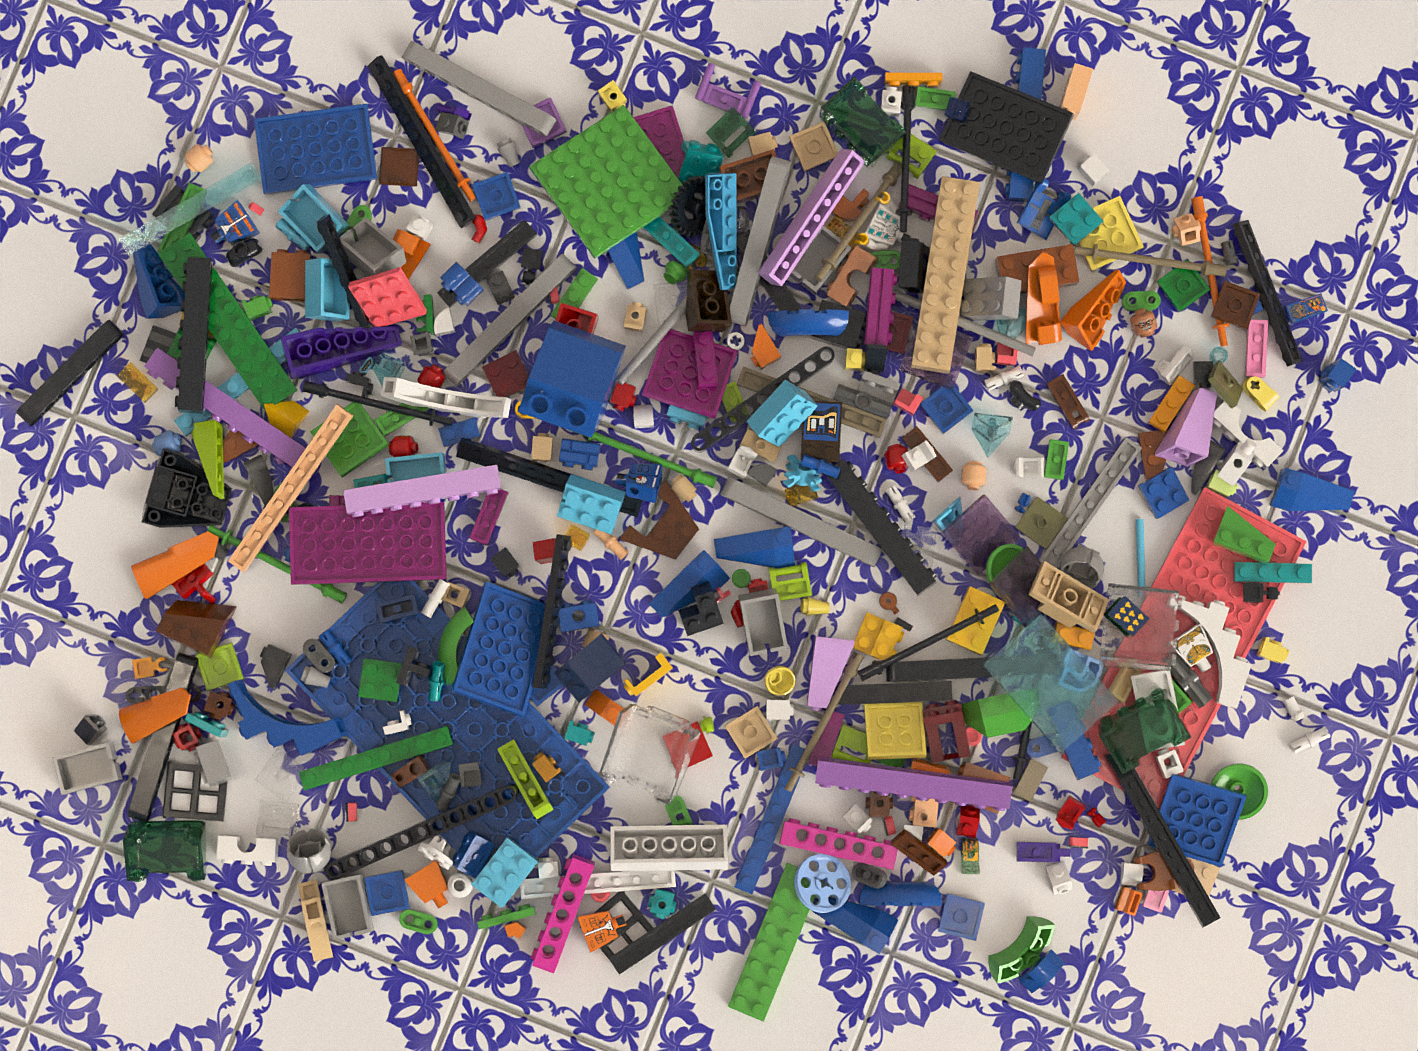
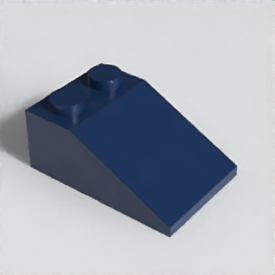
M601 633L559 668L555 675L579 703L624 666L626 662Z

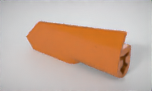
M397 229L393 240L404 250L406 263L401 266V269L409 280L431 244L420 240L419 237L406 231Z
M1044 251L1028 266L1026 344L1037 341L1038 345L1057 343L1062 340L1058 304L1060 299L1054 257Z
M207 531L176 544L163 553L131 565L132 572L144 598L149 599L214 558L219 537Z
M182 687L150 697L149 700L121 708L119 710V719L129 741L136 743L186 715L191 694Z

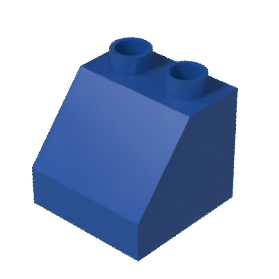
M553 320L529 375L518 412L592 438L605 414L626 345Z

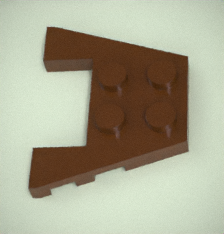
M664 480L660 485L658 497L670 505V507L646 537L629 525L619 539L676 560L699 531V528L673 492L669 483Z

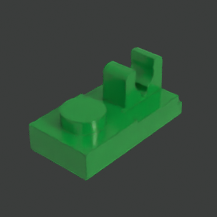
M427 294L424 295V300H421L427 309L424 317L416 318L417 322H423L426 325L422 328H417V332L435 335L433 296Z

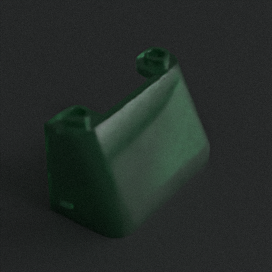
M136 821L128 825L123 838L127 881L142 882L148 877L149 873H187V878L192 881L205 880L206 825L204 821H148L147 823Z

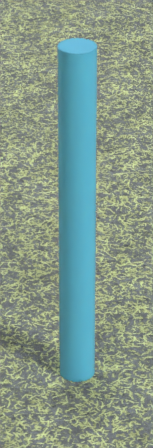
M1136 519L1138 596H1146L1143 519Z

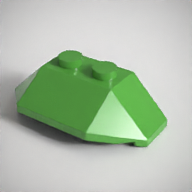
M1037 688L1001 694L961 704L965 724L987 738L1026 730L1041 708Z

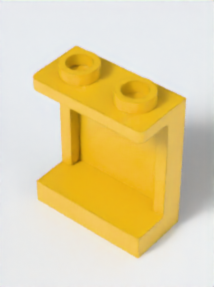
M662 653L655 657L662 667L636 687L628 679L624 680L626 683L624 688L630 696L635 694L637 697L673 669Z

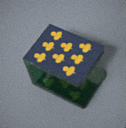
M1126 596L1118 597L1103 614L1127 638L1133 637L1150 619Z

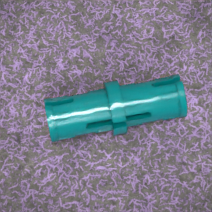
M434 661L432 664V674L428 682L430 684L428 699L431 701L440 700L441 688L444 685L443 672L445 663L443 664L441 661Z

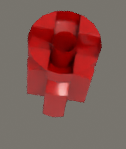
M1093 807L1086 814L1088 816L1092 815L1091 820L1097 827H1101L1106 823V820L1100 813L1096 814L1097 809Z

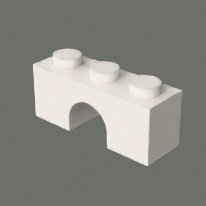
M218 835L216 859H222L221 863H233V860H241V864L252 865L253 861H259L260 865L272 866V862H277L279 838L258 837L255 849L251 852H246L240 846V836Z

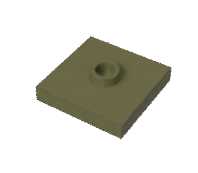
M1219 360L1214 363L1208 381L1232 409L1237 406L1243 388Z
M1037 496L1015 528L1047 550L1069 518Z

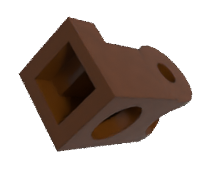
M419 755L392 774L391 777L400 789L431 770L423 755Z

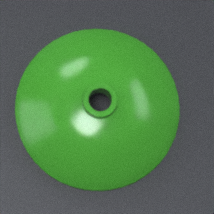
M1005 544L996 548L990 554L986 565V575L992 590L999 597L1008 601H1020L1030 596L1028 594L1038 572L1033 557L1027 550L1015 544Z
M1243 763L1228 765L1219 770L1211 781L1213 785L1246 794L1247 797L1239 820L1256 815L1266 803L1268 797L1267 782L1262 773L1251 765ZM1235 785L1240 786L1238 790L1233 789Z

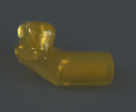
M688 242L700 254L695 260V264L698 267L705 266L708 260L706 254L700 252L699 246Z

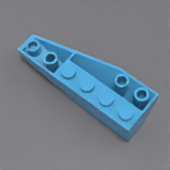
M706 173V219L714 268L720 290L735 289L737 283L736 173Z

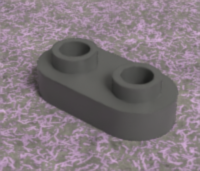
M308 639L303 644L304 654L320 672L328 673L335 668V658L319 640ZM310 645H315L316 649L314 652L309 650ZM324 659L328 660V665L326 667L322 665V661Z
M860 862L852 870L854 880L876 889H880L886 884L887 875L881 869Z

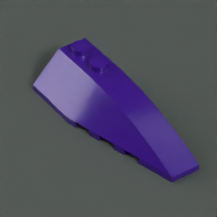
M398 327L314 328L280 337L291 379L354 363L403 345Z

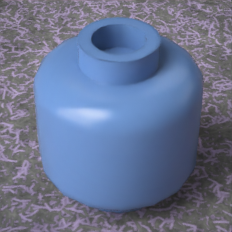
M168 430L155 436L152 447L158 456H160L163 448L179 453L183 442L178 433L175 434L173 431Z

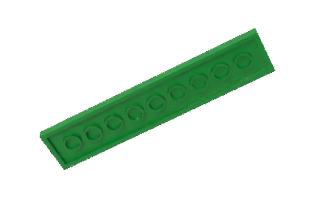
M188 233L158 253L181 289L183 281L186 282L187 274H184L183 269L188 257L207 258L191 233ZM213 267L209 330L265 410L264 404L273 403L276 405L298 390Z

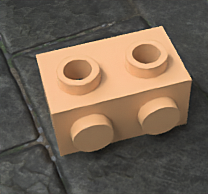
M911 796V802H914L913 809L909 810V821H912V825L936 828L938 802H935V799L929 798L927 801L917 800L916 797Z

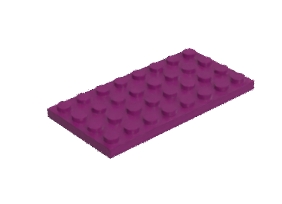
M444 502L437 504L421 503V506L410 508V505L402 506L401 510L391 511L390 508H387L378 514H371V511L363 512L364 516L352 517V514L348 515L346 505L289 507L291 585L447 580Z

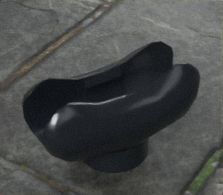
M253 238L243 242H236L233 248L226 254L230 266L237 267L262 252V247L257 244L258 240Z
M1020 381L1012 382L1010 393L1014 397L1010 402L1020 411L1025 407L1030 411L1040 408V399L1028 394Z

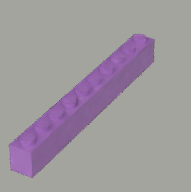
M157 348L144 367L148 369L147 374L154 379L160 377L164 380L162 384L173 390V388H176V378L180 376V369H177V361ZM205 380L203 412L207 409L212 413L210 416L219 423L221 420L228 423L226 426L234 433L238 430L244 434L242 436L244 440L250 444L253 441L260 445L258 447L259 450L267 455L269 452L275 455V461L281 465L288 464L291 466V471L306 448Z
M819 757L815 781L820 787L830 788L832 785L839 786L841 790L858 789V792L862 793L877 791L879 795L887 796L889 793L897 794L896 796L900 798L914 796L917 800L927 801L928 798L935 799V802L938 803L952 801L959 806H966V803L974 804L976 808L990 806L994 807L993 809L997 811H1005V809L1010 808L1012 782L825 757Z

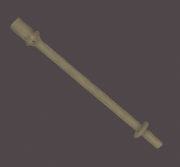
M894 162L889 172L883 175V183L830 257L822 258L823 266L815 276L816 280L821 282L829 270H836L835 261L878 203L876 197L882 198L883 194L880 191L886 192L890 186L896 185L897 179L902 173V165L897 170L900 162Z
M1094 244L1093 248L1075 246L1074 254L1092 256V261H1095L1096 257L1195 270L1200 271L1204 276L1210 274L1225 277L1227 265L1210 263V261L1200 264L1100 250L1097 244Z
M854 651L848 665L844 667V676L795 769L791 767L789 769L793 773L784 788L787 791L791 792L799 776L805 777L802 771L850 679L857 676V670L865 658L863 655Z

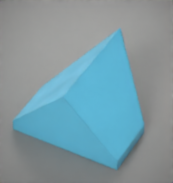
M961 497L956 499L932 521L951 543L966 531L963 522Z

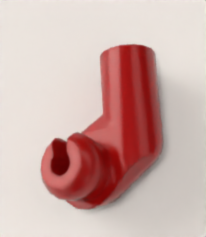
M476 214V219L472 221L476 232L471 240L480 244L487 232V225L484 217Z
M736 600L730 613L737 628H740L744 625L739 600Z

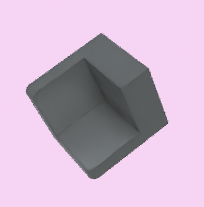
M479 762L458 765L461 776V788L482 784Z

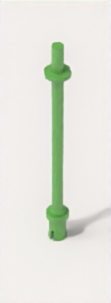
M596 432L592 438L588 437L587 442H591L593 439L655 464H662L665 468L691 477L694 483L699 482L711 488L715 485L717 477L702 472L700 468L698 470L686 468Z
M212 525L207 530L222 539V545L230 543L238 547L241 543V540L231 536V530L225 533ZM259 551L256 556L257 558L291 575L289 565ZM309 584L321 590L322 596H328L340 602V604H343L348 594L334 587L333 584Z

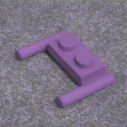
M708 63L695 99L748 119L761 83L754 81L748 98L710 84L709 81L715 65Z

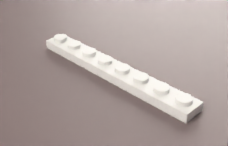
M675 870L592 873L584 894L676 887ZM570 875L573 881L581 879L580 875ZM561 876L525 879L520 885L521 899L558 895L560 888L557 886ZM566 891L563 893L564 896L574 895L571 891Z

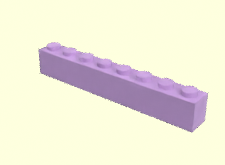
M840 149L759 270L758 274L770 284L783 286L865 163L853 150Z
M492 465L343 490L347 514H352V517L364 516L363 512L371 511V514H378L387 508H390L391 511L401 510L402 506L410 505V508L419 507L421 503L428 501L429 504L441 503L440 499L448 498V501L460 500L459 496L467 495V498L478 497V493L486 492L487 495L497 494L498 490L501 489L498 466Z

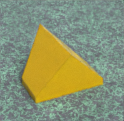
M295 401L280 402L276 405L273 403L264 404L269 424L291 439L310 412Z

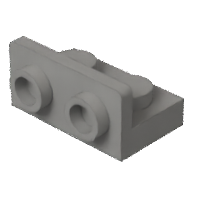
M864 371L857 390L867 392L871 396L893 403L901 383Z

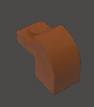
M863 188L852 202L842 196L831 212V215L842 222L856 221L862 212L859 207L863 209L869 202V192Z

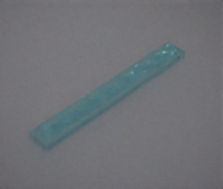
M251 162L118 240L127 255L130 256L261 180V177Z

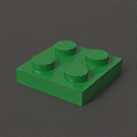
M1175 268L1156 282L1178 313L1211 290L1195 270Z
M364 658L358 697L397 702L400 684L396 682L402 663Z

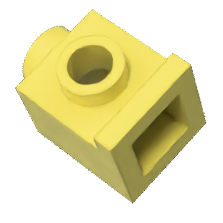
M614 80L598 90V95L610 112L615 111L622 105L626 106L627 99ZM612 94L617 95L615 100L610 99Z
M847 348L845 370L864 371L866 355L865 352H862V349Z
M1263 637L1256 656L1275 663L1285 661L1289 650L1282 647V643L1271 640L1270 643V638Z

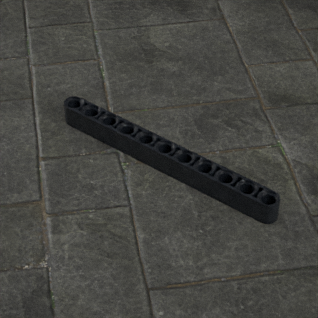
M512 783L506 784L353 851L329 863L325 867V874L329 879H338L505 806L519 796V788ZM505 789H510L513 792L512 798H508L505 795ZM489 796L495 799L496 803L494 806L488 803L487 799ZM471 804L478 807L477 813H473L470 810ZM453 812L460 814V821H456L453 818ZM437 819L442 821L443 828L436 826L435 821ZM419 827H422V828L425 829V831H426V835H425V836H421V835L418 833V828H419ZM401 835L408 837L407 844L402 842ZM384 842L390 844L391 851L385 850ZM367 850H371L373 852V859L367 856ZM350 857L356 860V866L350 864ZM333 865L339 868V874L333 872Z

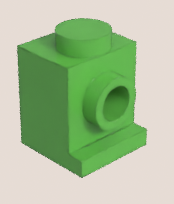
M261 295L250 298V302L242 300L246 314L251 321L273 313L271 310L273 303L269 296L261 297Z

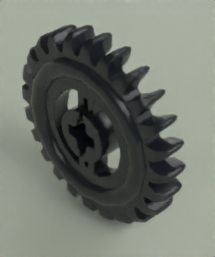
M696 175L694 178H688V181H683V186H678V192H674L675 198L671 199L673 205H670L669 208L672 210L669 216L672 218L671 224H673V228L679 234L686 237H695V234L700 236L706 221L705 176ZM694 193H700L702 200L696 198ZM685 211L687 213L692 214L693 218L688 219L685 215Z

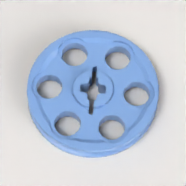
M816 854L805 859L799 865L794 877V887L799 900L808 909L818 913H827L840 908L847 901L851 891V879L847 868L839 859L826 854ZM810 861L815 862L817 865L815 872L809 869ZM828 862L834 864V872H830L827 869ZM802 878H806L809 881L808 888L802 887L800 883ZM824 879V884L826 886L821 887V882L819 881ZM837 879L844 881L845 886L843 889L837 887ZM811 895L818 897L819 902L817 905L811 903ZM830 895L836 898L835 905L829 903L828 897Z

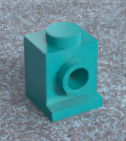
M570 720L564 739L587 746L588 742L592 743L595 732L588 730L589 726L581 723L575 726V721Z

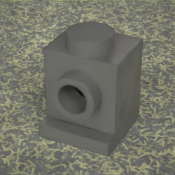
M429 333L410 336L414 355L425 356L434 351L432 338Z

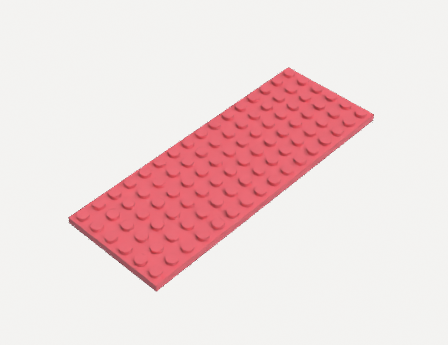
M1206 487L1202 489L1139 608L1150 619L1133 637L1131 635L1124 637L1081 718L1085 727V731H1083L1085 738L1091 740L1093 749H1091L1093 756L1097 755L1101 764L1098 767L1100 771L1092 775L1124 791L1105 759V755L1123 747L1158 810L1169 778L1165 779L1162 777L1155 756L1159 755L1158 751L1162 749L1146 752L1134 689L1132 688L1124 703H1120L1107 693L1125 660H1129L1143 670L1141 673L1166 669L1162 663L1174 654L1167 646V643L1196 625L1186 614L1167 605L1168 598L1174 597L1175 594L1186 597L1185 601L1193 603V601L1204 603L1205 608L1208 602H1214V600L1224 602L1225 606L1229 607V611L1222 630L1229 628L1236 631V635H1239L1240 639L1233 658L1235 659L1236 656L1246 658L1276 600L1266 599V596L1263 595V603L1243 602L1244 582H1233L1234 562H1261L1213 545L1227 506L1276 544L1269 563H1296L1307 542ZM1246 582L1263 583V591H1266L1267 587H1277L1278 591H1281L1282 587L1285 584L1268 582ZM1214 650L1212 654L1206 657L1212 667L1202 673L1196 664L1188 667L1197 674L1200 683L1212 696V699L1201 708H1198L1192 701L1189 706L1179 713V716L1185 721L1182 725L1185 745L1170 747L1169 750L1174 749L1184 770L1178 774L1184 776L1221 706V704L1215 702L1218 692L1219 671ZM1063 752L1061 758L1068 761L1065 752ZM1168 758L1164 760L1166 766L1170 765V759Z

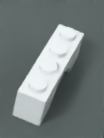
M1223 400L1214 411L1213 426L1218 429L1221 428L1225 432V437L1231 442H1242L1244 444L1250 438L1243 434L1239 426L1241 410L1237 406L1231 409ZM1270 437L1264 440H1252L1257 445L1254 449L1255 453L1252 462L1259 468L1263 467L1265 469L1269 467L1284 451Z

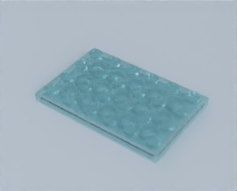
M1042 614L983 664L985 669L1059 753L1067 749L1119 702Z

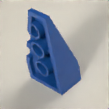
M1283 468L1280 470L1270 506L1288 512L1349 510L1355 491L1299 471Z
M828 897L829 903L835 905L836 898ZM848 901L840 908L831 912L818 913L812 911L879 955L898 922V919L882 909Z

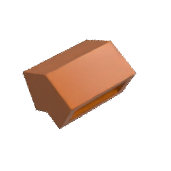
M1123 886L1115 909L1135 916L1143 893Z
M519 921L504 926L508 938L515 936L520 939L527 929Z

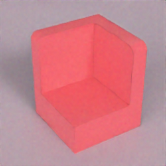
M997 343L995 364L1015 366L1018 350Z
M901 389L893 405L913 416L923 397Z

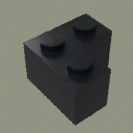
M710 582L691 587L696 604L678 610L687 636L724 624Z

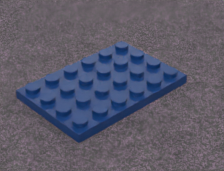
M368 104L254 119L264 195L295 191L303 184H310L313 188L378 179Z
M485 582L473 618L474 623L471 624L451 691L515 715L525 716L533 689L546 604L495 584Z

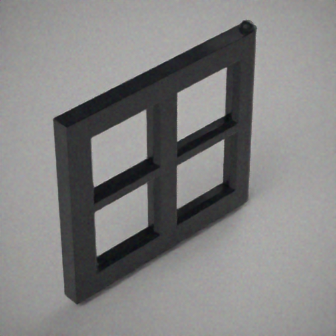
M168 761L163 818L175 817L224 822L228 781L219 784L218 791L200 790V771H203L202 765L172 763V761ZM175 771L193 772L192 789L173 787ZM173 793L191 794L190 811L171 809ZM199 795L218 796L216 813L198 812Z
M619 891L594 913L608 911L618 902L622 901L633 915L625 921V926L616 929L618 933L617 938L622 936L628 944H631L633 941L625 932L636 922H639L647 932L653 929V926L629 899L625 891ZM617 938L600 947L607 958L614 955L608 946Z

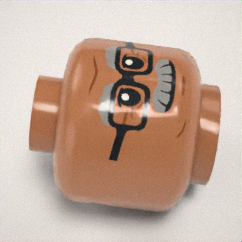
M1145 308L1134 311L1135 315L1130 318L1134 334L1140 335V338L1153 335L1155 333L1154 330L1157 329L1154 313L1146 311Z

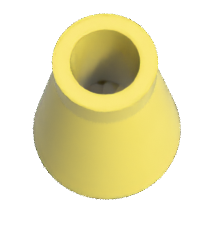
M810 597L802 598L801 614L809 616L829 613V602H823Z

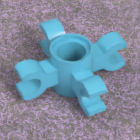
M795 455L788 456L787 459L790 463L786 464L785 467L790 471L784 473V476L788 479L784 480L783 484L787 487H791L795 483L800 486L808 485L813 492L820 490L817 484L822 482V479L819 476H815L820 474L816 473L813 469L800 466L801 461Z

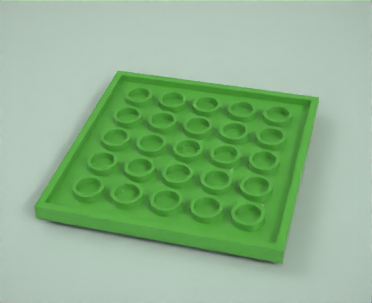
M624 105L529 166V169L594 259L670 210V205H673L671 199L675 198L674 192H678L679 185L683 186Z

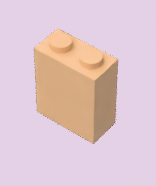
M1076 63L1069 73L1059 106L1074 113L1072 120H1075L1080 113L1093 68Z

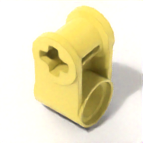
M1259 377L1247 378L1242 383L1243 391L1265 412L1279 399V395ZM1251 382H1255V389L1250 388L1252 386Z

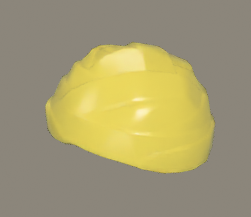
M785 666L772 667L764 677L766 689L771 694L778 696L790 693L796 682L793 671Z

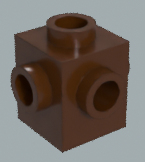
M220 691L218 694L210 692L203 712L210 714V718L219 721L222 718L226 719L227 715L231 716L234 705L231 704L232 699L229 698L230 695ZM222 704L223 708L219 709L216 705Z
M877 791L869 793V797H866L865 807L869 809V816L889 817L890 809H893V797H890V794L887 796L879 795ZM878 800H882L881 806L876 805Z

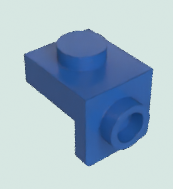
M780 747L757 752L760 771L784 767L783 762H786L785 752L780 751Z

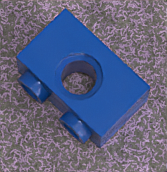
M591 600L581 601L579 606H573L572 603L564 604L559 610L558 617L560 618L562 633L600 626L596 603H592ZM575 611L583 612L584 617L581 621L573 619Z

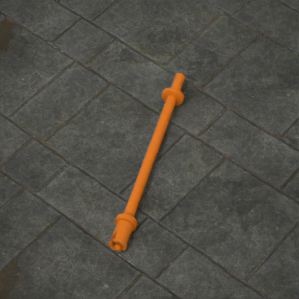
M402 69L394 71L393 75L458 181L457 186L462 188L470 202L474 201L476 197L468 185L471 179L463 177L413 94L412 83L408 82Z
M1203 196L1191 198L1194 211L1193 216L1195 220L1198 219L1200 222V238L1204 260L1213 263L1205 224L1208 213H1205ZM1208 274L1214 309L1219 294L1215 275ZM1215 319L1216 325L1212 327V330H1218L1220 347L1228 346L1225 328L1229 327V324Z

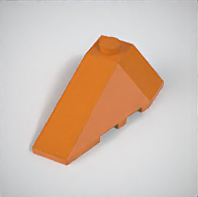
M1116 269L1081 298L1060 321L1067 334L1090 351L1095 348L1103 337L1105 322L1110 320L1112 316L1110 311L1113 304L1118 302L1125 287L1126 281L1120 270Z

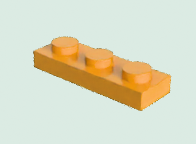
M885 72L884 84H889V87H899L900 84H908L909 87L911 85L918 87L919 84H927V87H937L938 84L941 85L943 80V73Z
M1179 375L1148 423L1164 433L1195 385Z

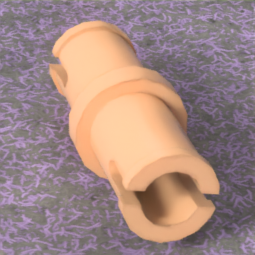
M599 530L594 531L593 534L605 544L604 547L610 549L620 560L629 553L617 541L618 538L616 536Z

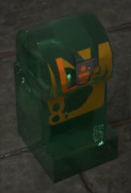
M962 838L961 874H980L978 838Z

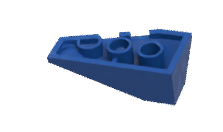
M636 231L608 250L627 290L644 282Z
M133 241L131 246L140 301L147 319L165 318L181 311V302L185 300V293L175 283L171 272L165 269L161 263L162 259L149 241Z
M790 526L714 539L716 558L770 568L795 566Z
M703 550L649 605L663 618L696 602L691 587L709 581L713 593L717 592L716 589L718 587L721 588L730 577Z

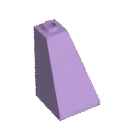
M1204 387L1190 393L1157 448L1155 456L1187 467L1208 457L1217 393L1211 392L1208 388Z
M814 637L807 706H810L812 711L822 712V708H827L855 641Z

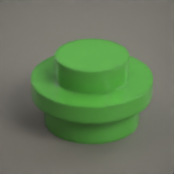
M738 569L732 574V582L736 587L744 588L749 585L751 576L747 570Z

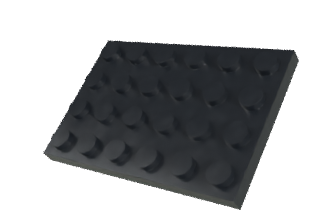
M970 71L942 131L939 142L1043 184L1074 117V113Z

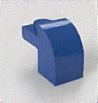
M1051 949L1032 968L1021 975L1018 980L1033 993L1052 980L1065 963Z

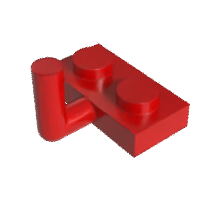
M206 563L172 584L184 599L197 590L209 603L213 604L216 601V598L202 585L214 575Z

